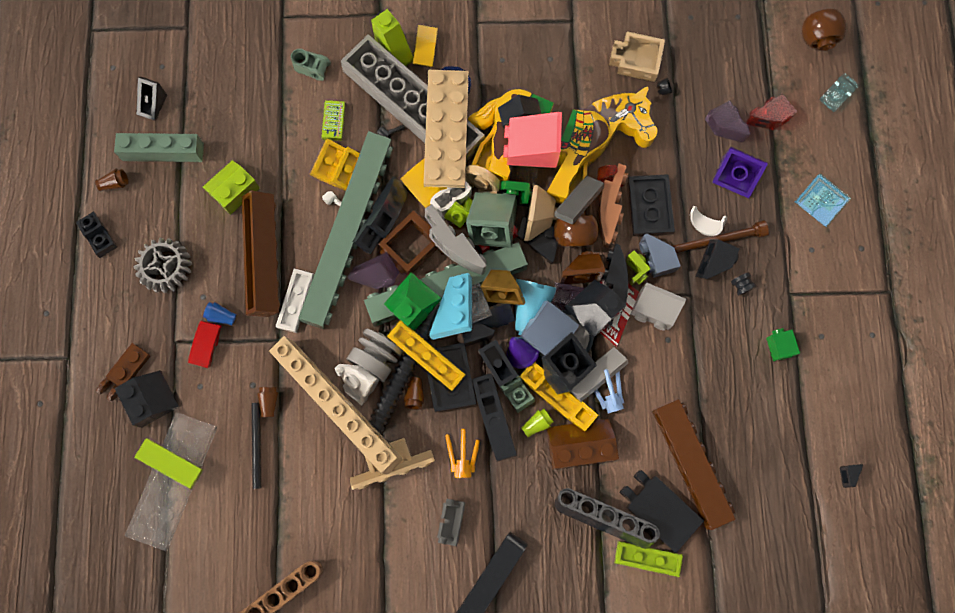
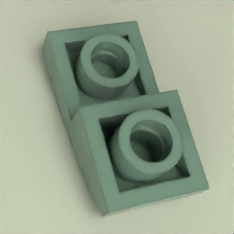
M519 375L500 387L517 413L535 402Z

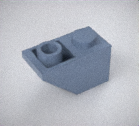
M645 234L639 243L640 250L646 256V264L650 267L649 273H652L653 278L676 272L679 269L680 263L673 246L649 234Z

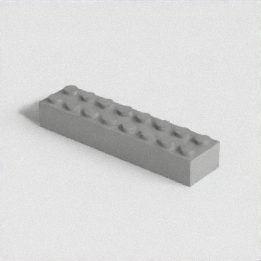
M367 35L341 60L343 72L425 143L428 85L370 35ZM468 120L466 162L477 152L480 143L485 138V135Z

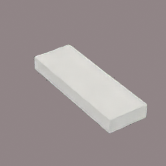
M298 269L293 270L276 328L297 333L300 324L299 315L314 278L313 273Z

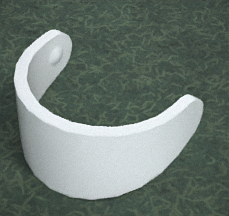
M693 206L691 210V222L700 233L708 236H716L721 233L727 221V216H723L722 221H717L702 215L696 206Z

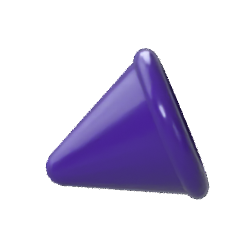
M512 337L507 349V358L513 367L523 369L533 365L538 359L540 352L521 337Z

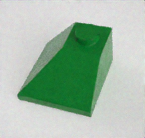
M410 273L384 305L404 324L415 331L442 298L414 274Z

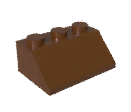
M609 419L594 420L585 432L574 424L552 426L546 429L553 470L619 460L616 438Z

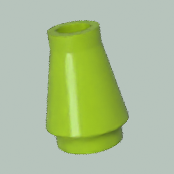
M542 409L541 411L538 410L521 428L529 438L533 434L550 428L554 421L547 411Z

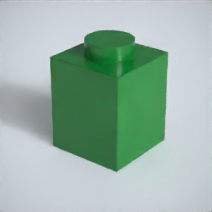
M777 329L772 331V335L766 338L773 362L800 354L793 330Z

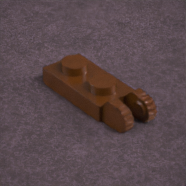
M131 343L105 376L106 378L98 385L96 392L102 394L109 388L112 382L117 387L134 378L151 355L134 343ZM115 387L107 395L106 399L110 402L114 401L118 396L114 389Z

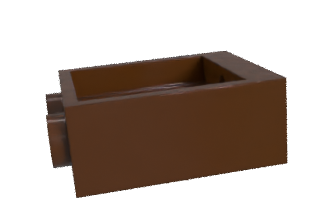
M412 211L379 243L380 254L387 261L391 259L395 263V269L403 275L405 273L408 276L438 249L429 237L432 227L415 211ZM412 224L431 243L409 264H406L389 245Z

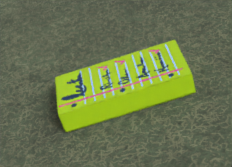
M325 101L322 140L342 141L345 102Z

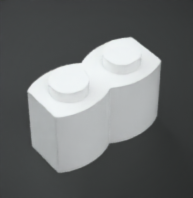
M466 181L465 188L447 187V189L437 192L432 197L430 203L436 210L439 209L444 216L454 202L462 205L468 197L471 198V187Z

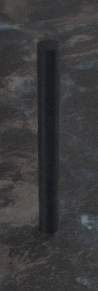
M251 403L253 489H261L259 403Z

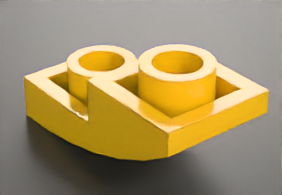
M418 25L413 64L433 66L437 28Z

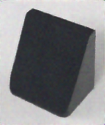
M863 464L840 466L844 488L856 487Z

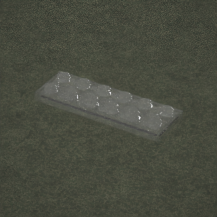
M176 412L162 447L201 468L217 426ZM152 468L125 536L167 551L192 489Z

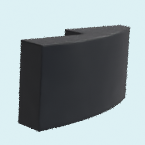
M94 211L76 222L83 236L89 241L99 258L117 248L111 235Z

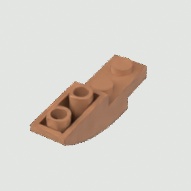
M618 164L612 182L604 181V189L601 191L599 198L598 224L601 240L606 248L611 243H615L618 234L615 228L617 224H621L624 215L621 212L622 206L615 204L619 203L622 192L619 191L620 185L625 184L628 173H625L626 165Z

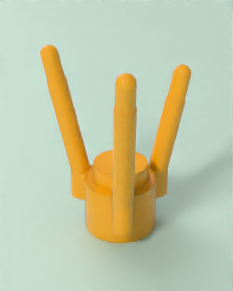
M463 428L461 431V460H457V464L449 434L445 435L451 462V472H454V478H471V473L475 472V462L480 440L475 442L469 465V460H466V429Z

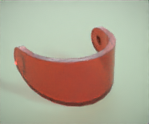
M605 165L599 167L597 180L603 183L605 180L612 182L613 177L611 176L618 172L617 166Z

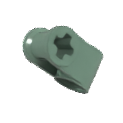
M296 49L291 53L292 64L296 72L319 81L324 80L326 68L331 63L327 57L304 49ZM298 60H305L302 63H297Z

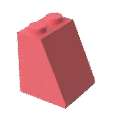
M562 112L510 118L509 126L505 125L504 138H508V145H504L503 158H507V165L556 168L561 152Z

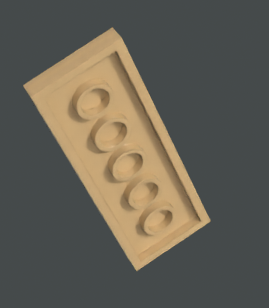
M428 70L424 187L465 188L468 71Z

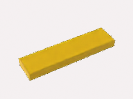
M401 320L386 336L451 391L454 390L465 376L460 369Z

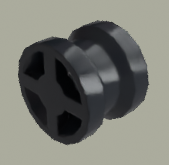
M750 272L742 274L731 281L732 285L737 288L736 293L738 296L757 287L756 283L750 279Z

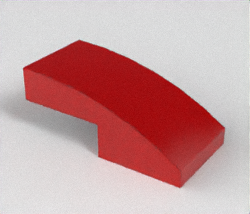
M203 320L200 321L193 339L188 363L205 368L211 366L214 347L218 345L222 325Z

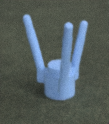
M605 369L604 372L610 395L605 396L606 401H604L598 389L594 391V394L598 398L602 410L607 409L608 413L624 409L620 371L615 374L617 393H615L609 371Z

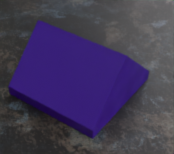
M730 147L723 156L712 183L749 198L768 163Z

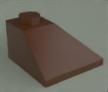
M586 251L578 255L562 272L559 286L591 283L593 280L600 281L605 273V267L600 254Z

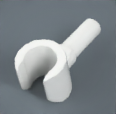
M331 191L322 196L323 201L327 205L334 202L340 206L342 203Z

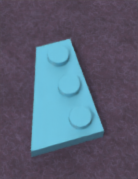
M469 273L449 278L429 334L432 339L472 331V277Z

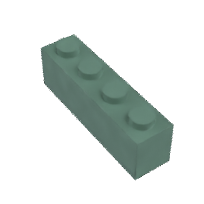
M116 133L114 153L122 161L202 162L204 143L198 134Z

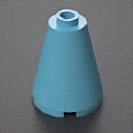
M516 279L525 300L524 305L515 304V330L519 331L518 335L522 334L529 320L534 319L543 302L552 301L556 293L555 287Z

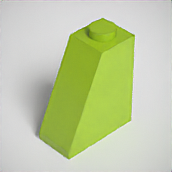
M386 9L371 20L375 41L404 66H408L413 62L414 57L400 23Z

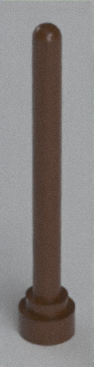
M763 220L755 222L750 228L674 245L673 247L675 252L679 253L708 246L710 239H719L726 242L752 235L761 238L769 235V228L766 221Z

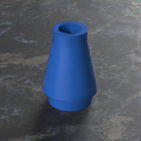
M209 302L205 308L203 318H206L208 322L232 326L237 314L232 313L216 302L214 304Z

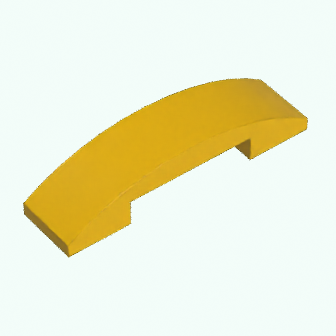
M537 363L527 367L520 375V378L534 392L584 432L597 418L598 414L569 392L557 395L545 379L544 369Z

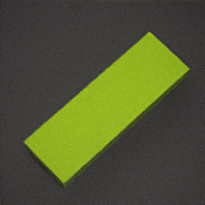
M148 438L145 439L134 457L189 489L194 487L203 472V469Z
M618 541L614 563L680 577L683 555L652 548L644 549L634 544Z

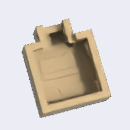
M627 32L624 42L614 41L609 65L618 67L617 74L655 82L659 73L665 40Z

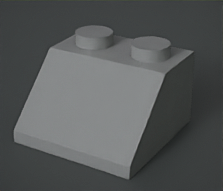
M646 283L637 296L631 315L635 316L634 318L640 322L645 323L648 321L654 324V327L659 330H669L674 325L686 299Z

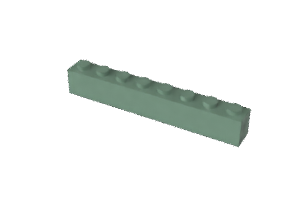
M518 242L512 243L511 248L501 247L502 249L496 251L491 249L484 252L482 255L487 264L485 273L482 275L460 265L450 264L444 268L445 270L429 272L420 280L442 298L450 277L469 273L472 277V289L482 285L491 269L507 270L514 275L526 270L528 264ZM398 285L389 287L387 292L381 294L378 292L367 296L368 299L364 300L374 327L398 318L384 305L387 299L399 287Z

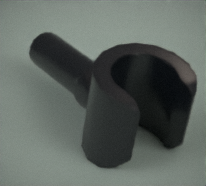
M402 124L389 131L383 126L378 129L377 133L390 139L391 135L405 129V126Z

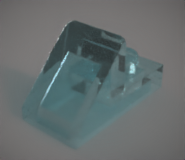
M844 73L819 100L835 112L860 85Z

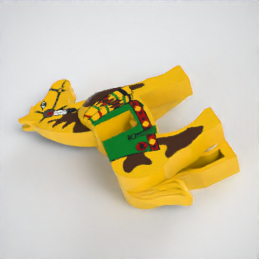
M648 87L643 88L636 94L622 93L609 96L590 104L583 110L572 111L561 138V152L557 163L560 169L547 190V193L554 197L557 203L562 204L587 176V167L604 152L616 131L619 130L628 136H633L636 144L640 147L646 148L652 145L657 135V128L649 116L652 103L646 98ZM515 89L505 93L500 98L488 102L479 111L470 115L467 120L480 130H485L494 123L489 135L480 143L472 165L489 170L500 182L509 181V165H507V158H503L504 145H508V138H504L505 127H502L498 107L520 94L538 99L541 113L545 114L552 113L553 102L528 91Z

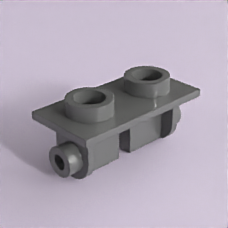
M446 499V502L443 503L441 518L445 519V523H440L438 536L436 537L438 538V543L458 545L466 502Z

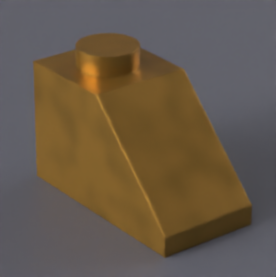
M491 269L481 285L486 301L524 305L525 300L521 289L510 271Z

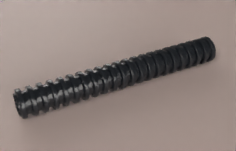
M438 304L416 330V333L426 342L430 341L429 334L439 308ZM407 353L401 355L402 359L398 361L399 365L395 367L396 371L392 373L393 377L389 379L390 383L386 385V391L383 390V397L380 396V403L377 402V409L374 408L373 410L375 411L374 415L371 414L370 416L372 417L371 421L368 420L381 435H383L381 432L386 429L384 427L385 424L388 425L389 423L387 422L388 418L391 419L392 417L390 416L391 412L394 413L395 411L393 410L394 406L397 407L398 405L396 404L397 400L400 401V394L403 395V388L406 389L405 384L409 383L408 378L412 377L411 372L415 371L414 366L418 365Z

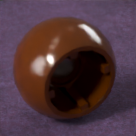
M824 9L814 12L806 17L802 25L803 40L810 48L818 49L819 51L834 48L837 43L842 41L846 33L845 18L836 9Z
M585 211L573 225L561 219H557L554 225L555 239L560 246L593 245L598 237V223L593 215H585Z

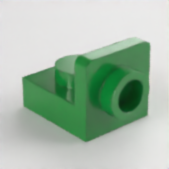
M501 181L500 190H507L506 194L519 195L520 192L519 204H528V200H531L532 188H530V183Z

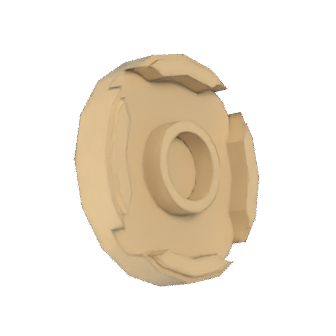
M469 165L465 168V181L471 188L475 186L478 188L479 193L490 192L497 194L499 192L501 182L489 170L476 165Z

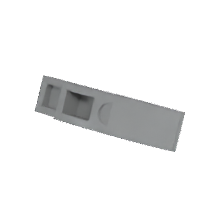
M433 205L425 208V218L432 226L429 237L435 245L460 266L480 275L484 274L487 262L482 254H478L475 251L472 240L469 237L466 238L463 233L456 236L454 229L450 225L447 226L444 222V216L439 209L436 210Z

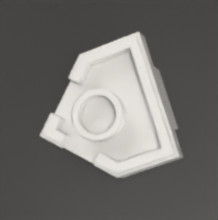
M338 364L335 367L337 375L341 376L344 381L343 388L345 392L360 405H363L374 391L379 379L359 365Z

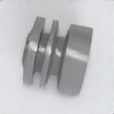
M365 329L363 334L370 340L368 341L361 337L358 340L365 348L361 350L353 347L346 359L353 365L363 367L370 374L372 373L379 381L385 382L391 372V369L385 362L389 361L396 364L397 359L391 353L401 356L403 350L385 335Z

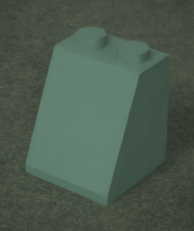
M475 192L466 221L469 238L474 245L511 248L517 211L516 195Z

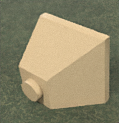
M538 185L533 187L524 241H530L550 228L553 220H557L555 217V211L557 210L555 207L556 199Z

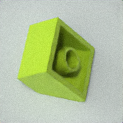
M233 160L203 186L230 215L242 205L243 195L251 190L257 191L260 189L255 179Z

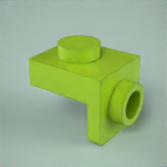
M468 197L462 205L454 202L445 213L444 218L461 228L467 221L473 200Z
M633 251L625 259L626 263L637 274L630 281L632 286L636 282L640 285L645 281L650 270L645 258Z

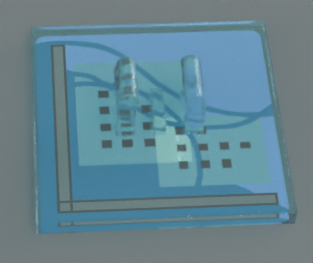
M819 173L796 199L795 203L827 227L851 198Z

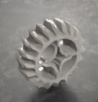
M159 238L158 243L155 240H151V246L144 244V248H146L144 252L138 250L141 257L135 258V261L139 263L134 266V269L138 271L136 277L141 278L139 282L142 285H146L147 289H153L157 293L160 290L163 293H167L168 288L175 291L176 284L182 287L180 281L182 279L188 280L185 274L191 273V270L187 268L192 265V262L188 260L190 254L186 252L187 249L184 246H180L181 244L178 241L173 242L170 238H167L166 241L163 238ZM162 252H174L176 255L165 257ZM161 274L162 276H164L165 279H152L151 275Z

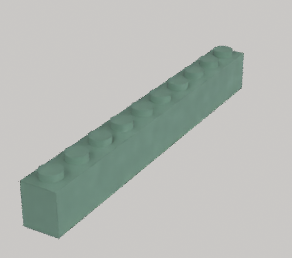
M369 131L367 133L299 315V321L323 330L325 324H330L333 315L330 313L332 305H337L340 296L337 294L339 286H344L347 277L344 275L346 267H351L353 261L351 253L353 249L358 247L352 241L367 220L364 219L366 212H371V207L374 203L371 200L373 193H378L380 187L379 177L384 176L387 165L384 163L386 158L390 159L393 147H391V139Z

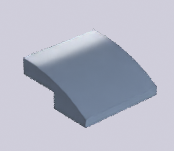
M544 301L534 319L529 320L520 337L543 355H546L570 332L574 334L579 324L551 302Z

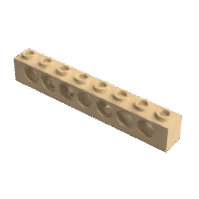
M283 336L269 350L380 473L389 474L403 460L399 453L293 340Z

